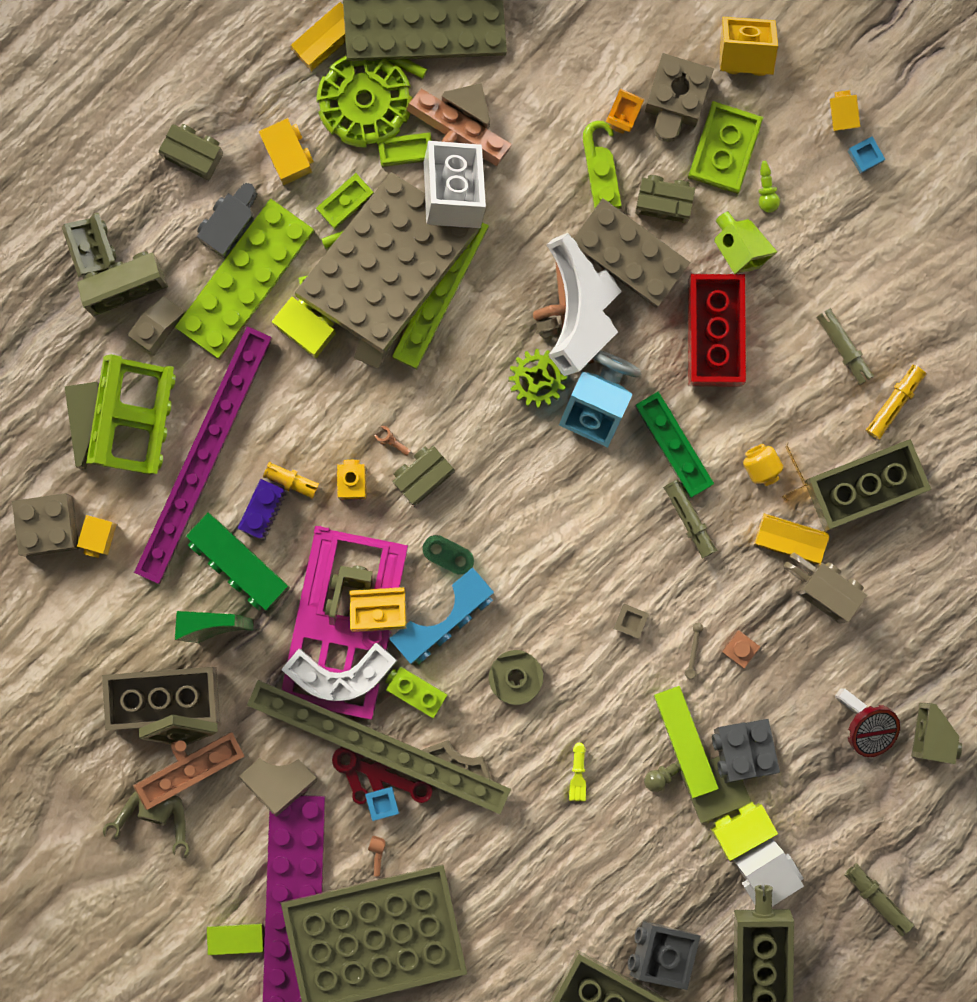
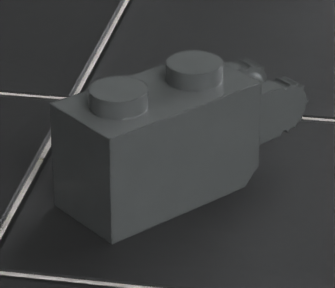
M243 183L234 196L228 193L225 198H219L213 207L215 212L209 220L204 219L197 229L199 241L224 259H226L254 221L250 208L254 204L258 193L253 184Z

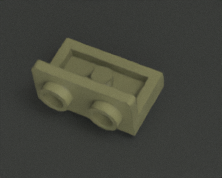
M99 213L92 214L89 219L66 223L62 226L78 278L95 271L98 273L108 270V266L115 263V249L112 245H109L107 226L105 221L101 220Z

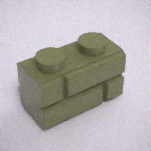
M174 124L171 125L166 138L159 148L158 153L160 156L209 181L223 156V151L219 147L220 143L209 136H205L203 139L195 135L196 131L185 124H181L180 127Z
M648 175V178L642 177L635 214L688 223L695 188L690 187V183L683 180H675L674 183L663 182L664 178L657 175Z
M426 446L414 455L416 459L414 463L409 467L406 464L402 465L393 474L396 477L392 481L393 484L413 507L418 505L455 473L454 468L434 446L430 449Z

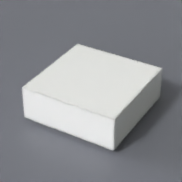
M840 689L835 695L838 701L854 713H859L867 706L846 689Z

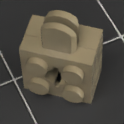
M662 53L645 112L658 116L654 132L659 140L663 142L674 141L680 133L682 123L696 127L714 68Z
M792 553L789 558L808 572L807 575L789 562H785L783 565L787 571L803 581L796 590V593L839 624L849 622L868 596L862 591L864 587L854 579L850 578L848 581L840 576L842 571L829 562L813 566L799 555Z

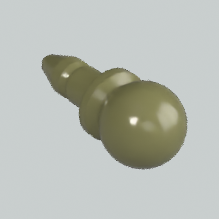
M678 760L666 767V769L660 766L658 770L648 772L644 778L646 788L652 792H659L665 787L666 783H671V777L681 771Z

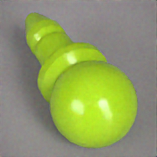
M762 161L760 175L762 176L761 184L763 188L758 190L759 194H761L759 207L764 212L771 213L778 209L780 198L776 194L777 187H772L770 167L766 161Z

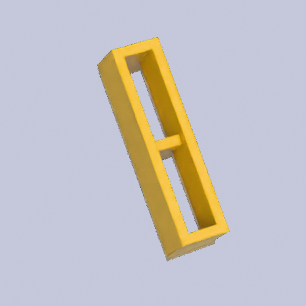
M339 2L290 45V49L311 72L345 43L343 4Z
M763 513L754 545L788 556L795 553L808 562L820 564L829 540V533Z

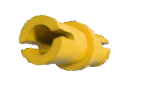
M270 461L263 474V478L285 486V490L290 491L292 489L310 497V499H313L319 483L298 475L297 471L292 470L291 472Z

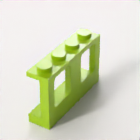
M113 354L103 356L87 464L143 474H157L163 463V455L160 453L162 443L165 442L167 437L165 421L166 416H169L171 411L169 396L176 380V376L173 374L174 367H162L122 359V356ZM130 372L157 379L156 398L152 409L124 404L120 401L124 373ZM121 425L149 432L145 461H134L112 455L111 451L116 426Z

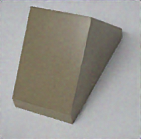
M482 83L443 93L442 101L489 129L490 118Z

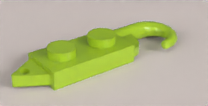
M598 120L591 122L585 127L582 138L593 206L595 209L603 198L617 209H620L622 205L613 154L607 148L595 147L593 132L598 128L605 129L610 137L614 136V132L609 128L610 125L608 123Z

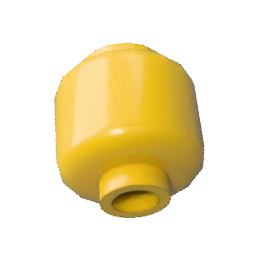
M760 444L745 453L746 458L743 461V465L753 483H764L765 486H769L780 479L778 475L783 470V464L773 447Z

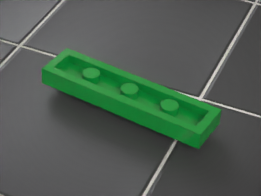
M659 391L637 403L635 408L688 496L692 498L714 485L713 480Z

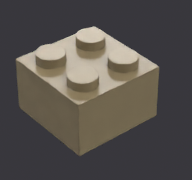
M64 493L12 501L18 555L29 557L79 549L77 547L78 535L73 496Z

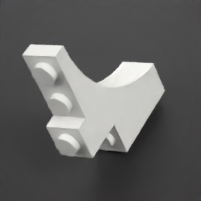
M569 233L556 237L547 244L561 272L566 296V312L562 332L555 347L548 355L564 376L579 372L618 333L611 319L605 315L603 310L622 292L617 286L615 279L609 275L607 270L599 273L595 271L593 264L587 260L579 249L577 242L571 238Z

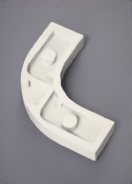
M375 643L356 666L349 671L335 673L324 669L302 649H298L281 670L313 696L331 701H344L360 697L372 690L398 660L378 643Z

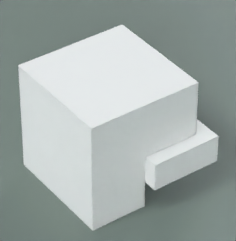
M772 838L733 859L746 879L742 882V885L754 905L755 886L762 885L763 896L764 885L773 887L772 906L804 887L801 882L804 878L789 854L785 855Z

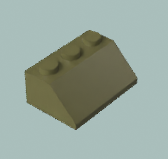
M147 251L133 256L132 261L124 264L122 261L116 262L108 266V270L99 274L97 271L88 273L82 277L83 280L77 282L82 305L93 317L168 287L157 257L153 252L148 254Z

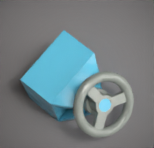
M600 350L593 357V359L604 365L600 374L596 375L582 371L559 426L608 448L632 396V393L619 385L623 374L631 377H640L641 370L624 359Z

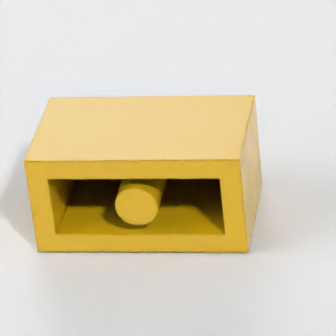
M287 118L258 131L283 186L312 173L310 164L314 163L308 148L302 149L299 140L303 138L297 124L291 126Z

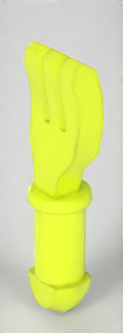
M577 743L573 747L572 772L575 773L570 780L569 801L586 802V781L582 775L585 772L584 758L586 749L582 743Z

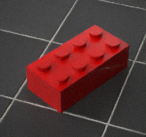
M691 274L688 279V386L742 387L746 383L745 274Z

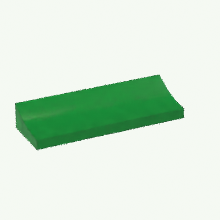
M177 611L175 640L200 643L226 632L253 630L254 619L236 614Z

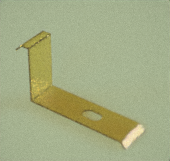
M787 443L785 448L803 485L806 486L807 484L789 450ZM785 495L782 496V499L784 501H789L785 498Z

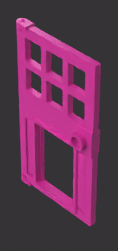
M315 526L288 661L298 649H302L305 637L321 640L322 647L318 664L330 672L342 673L352 669L356 648L370 650L375 643H378L387 651L391 630L352 632L350 629V617L337 615L335 626L329 625V616L325 615L323 611L338 540L383 549L374 589L400 588L408 545ZM330 643L348 646L344 670L326 667ZM287 674L284 675L281 690L332 712L373 720L380 682L365 694L363 706L345 703V700L331 701L318 698L312 694L310 696L293 692L295 681Z

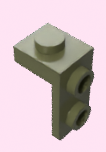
M340 565L339 574H333L331 590L335 591L333 600H327L325 615L329 616V625L335 626L343 586L371 590L372 571H368L367 568L362 566H353L351 568Z

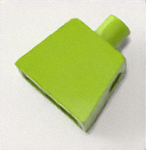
M729 211L721 214L716 219V223L722 229V232L715 237L714 242L734 274L760 269L777 253L776 249L749 219L735 221Z

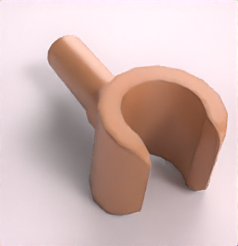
M380 426L388 432V435L384 439H380L377 435H375V438L381 444L394 446L407 456L411 450L398 442L388 427Z
M372 836L368 847L369 851L376 853L374 857V876H380L381 859L386 845L385 840L377 836Z

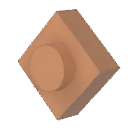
M737 630L722 653L744 669L760 646Z

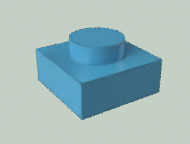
M873 136L849 148L847 151L860 174L885 161Z
M393 787L365 794L372 821L399 814Z

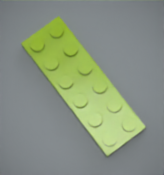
M270 198L175 328L220 360L315 232L314 229Z

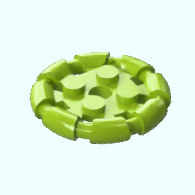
M345 56L329 67V73L326 77L323 76L319 83L316 102L320 106V111H318L319 117L325 128L332 135L336 134L341 138V142L348 145L367 147V144L377 143L378 146L379 143L395 137L400 132L399 128L403 123H407L410 117L407 107L413 97L409 94V88H411L409 80L397 64L394 66L386 59L347 62ZM364 66L365 73L355 74L354 67ZM381 70L387 73L385 79L377 75ZM338 77L344 79L340 87L335 84ZM397 90L399 97L391 98L390 91ZM369 93L372 96L371 102L368 105H360L357 102L359 94ZM338 99L339 107L331 108V100ZM389 111L395 115L391 122L385 119ZM344 119L351 123L348 129L341 125ZM374 126L375 132L365 134L364 127L370 128Z

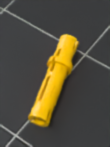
M912 364L900 383L895 384L893 387L895 390L865 431L872 437L880 440L904 404H906L908 399L911 400L913 398V392L927 373L920 367Z

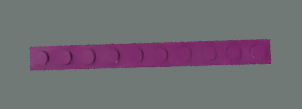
M248 326L246 327L134 571L135 574L158 584L161 583L273 339L271 336Z

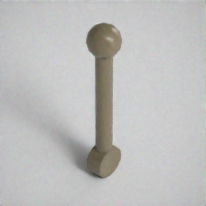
M699 622L693 625L694 638L689 668L685 670V676L688 679H693L696 676L694 665L699 635L703 631V625Z

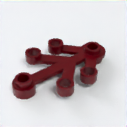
M345 747L338 748L332 756L334 768L338 772L346 774L353 791L352 799L357 804H364L367 799L365 797L363 801L357 800L355 797L356 792L361 790L366 794L368 791L361 786L356 770L367 775L373 791L384 789L383 781L411 793L412 799L418 803H425L432 796L433 791L430 784L421 780L412 782L386 770L391 767L382 763L369 764L361 759L365 758V756ZM345 754L351 757L349 765H344L341 762V757ZM419 786H424L427 789V794L423 797L416 793Z

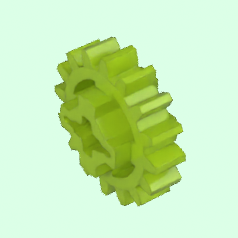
M535 349V353L532 356L528 351H525L524 360L519 357L515 360L518 367H510V371L515 374V376L508 377V382L515 383L510 390L511 392H519L517 401L523 398L527 399V407L530 406L531 402H535L537 408H540L541 402L551 406L550 398L553 397L559 400L560 396L557 391H565L566 387L560 384V382L566 381L567 375L560 374L561 371L552 359L549 358L548 354L550 351L548 350L544 353V356L540 355L539 349ZM539 361L537 366L532 368L525 367L531 362ZM548 365L553 369L556 379L549 376L547 371ZM537 373H541L542 379L545 381H540L538 385L534 384V379L530 376H536ZM519 378L526 381L529 387L527 392L522 388ZM543 389L551 390L545 395L537 396V393Z

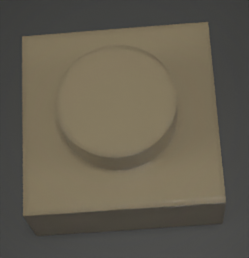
M623 604L613 629L639 639L649 613Z

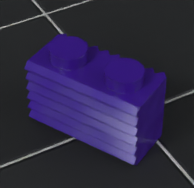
M260 479L238 529L261 540H266V535L269 534L268 530H271L270 526L273 525L272 521L276 520L275 516L278 515L277 511L280 510L279 506L282 505L281 501L285 500L283 496L287 495L286 491Z

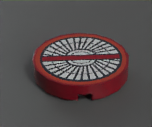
M884 705L864 708L850 723L848 729L850 731V738L848 737V742L858 754L864 757H876L884 754L898 739L900 720L896 713Z

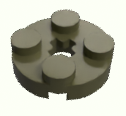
M511 650L501 654L493 662L489 671V684L493 693L500 700L512 705H521L531 701L539 693L543 684V671L540 663L531 654L521 650ZM517 669L519 674L523 673L524 679L520 680V685L514 686L513 681L508 680V676L512 675V670Z

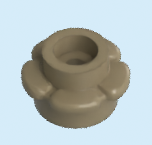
M556 317L546 318L536 322L538 330L535 332L542 334L543 338L558 334L557 328H560L561 324H558Z

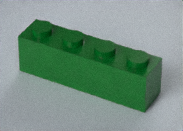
M209 512L186 535L191 541L188 546L199 556L204 553L211 560L208 562V565L218 574L224 571L230 577L227 582L240 593L243 589L251 597L248 599V602L258 611L262 608L269 611L290 588L288 584Z

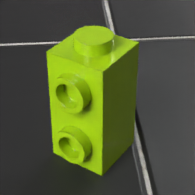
M401 666L398 671L393 668L385 681L389 685L386 689L387 691L432 718L435 717L448 695Z

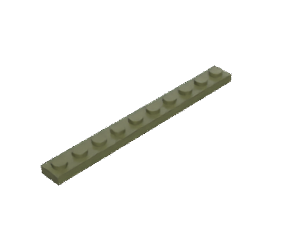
M260 680L257 681L247 706L498 814H501L511 791L509 787Z

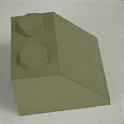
M919 703L911 757L955 764L956 759H960L962 753V743L959 742L960 736L937 704Z

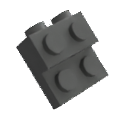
M769 719L743 722L714 729L715 734H712V744L715 751L718 750L719 752L718 772L721 778L724 777L725 783L780 773Z
M643 921L642 927H638L635 931L636 952L631 954L628 959L630 975L641 981L688 990L701 936L696 933Z

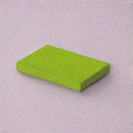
M712 101L688 178L739 194L763 117Z

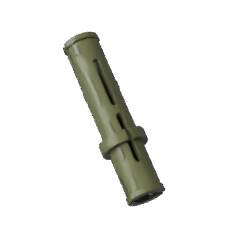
M830 308L824 311L830 322L826 320L823 313L816 318L843 357V364L845 366L848 365L858 384L862 385L866 380L860 373L861 371L868 380L873 378L874 374H872L862 359V352L860 350L857 351Z
M679 479L664 486V490L688 531L686 535L688 538H692L701 558L703 559L718 551L706 531V524H702Z
M857 863L845 872L844 876L861 892L860 896L863 899H867L895 928L900 936H904L905 933L907 934L913 928L914 924L879 888L880 884L876 880H872Z

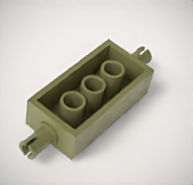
M762 885L755 886L754 910H734V1002H793L794 920L790 909H772L773 887L769 885H764V896Z

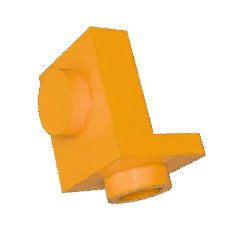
M620 89L606 119V122L610 124L609 128L622 134L625 131L631 132L644 99Z

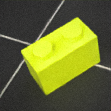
M291 296L271 322L314 358H317L336 334L332 328L334 323L323 314L318 317L311 312L313 309L311 306L300 299L297 301Z
M751 802L738 809L740 814L732 818L727 815L715 822L716 827L711 829L729 861L778 834L762 804L754 805Z

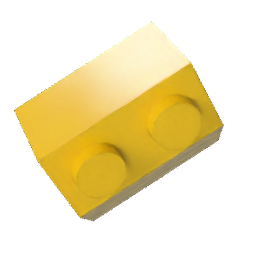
M722 17L719 56L720 71H725L729 74L741 72L752 73L756 76L774 75L778 50L775 20Z

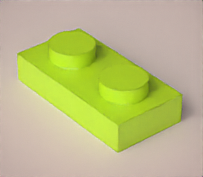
M355 173L317 206L316 210L335 230L366 203L374 192Z

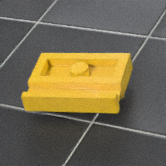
M405 588L350 591L351 631L407 629Z

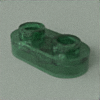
M440 535L428 537L423 544V554L427 560L454 574L464 575L474 565V557L468 549ZM438 544L441 546L442 550L439 554L431 552L433 545ZM459 556L466 559V563L462 567L457 566L455 563L456 558Z

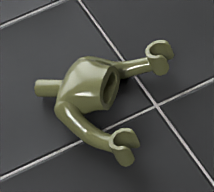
M135 791L115 821L107 823L103 828L104 837H106L107 831L110 828H115L117 830L115 840L120 837V829L135 811L138 804V818L159 825H166L168 818L173 812L176 843L172 848L173 854H176L178 847L183 846L186 848L184 858L189 855V846L185 842L186 824L181 798L176 795L145 810Z

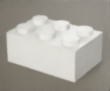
M428 141L424 159L426 224L481 228L486 208L482 145Z

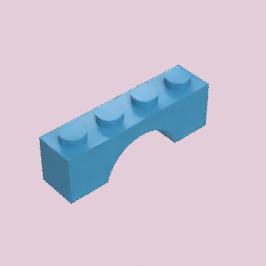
M473 567L452 585L455 603L451 614L443 622L434 626H421L409 621L407 629H400L390 638L391 642L410 664L415 661L418 664L423 662L431 655L428 650L437 643L440 647L452 637L449 632L455 626L461 629L473 619L469 614L476 608L482 611L493 601L490 597L494 594L493 590Z

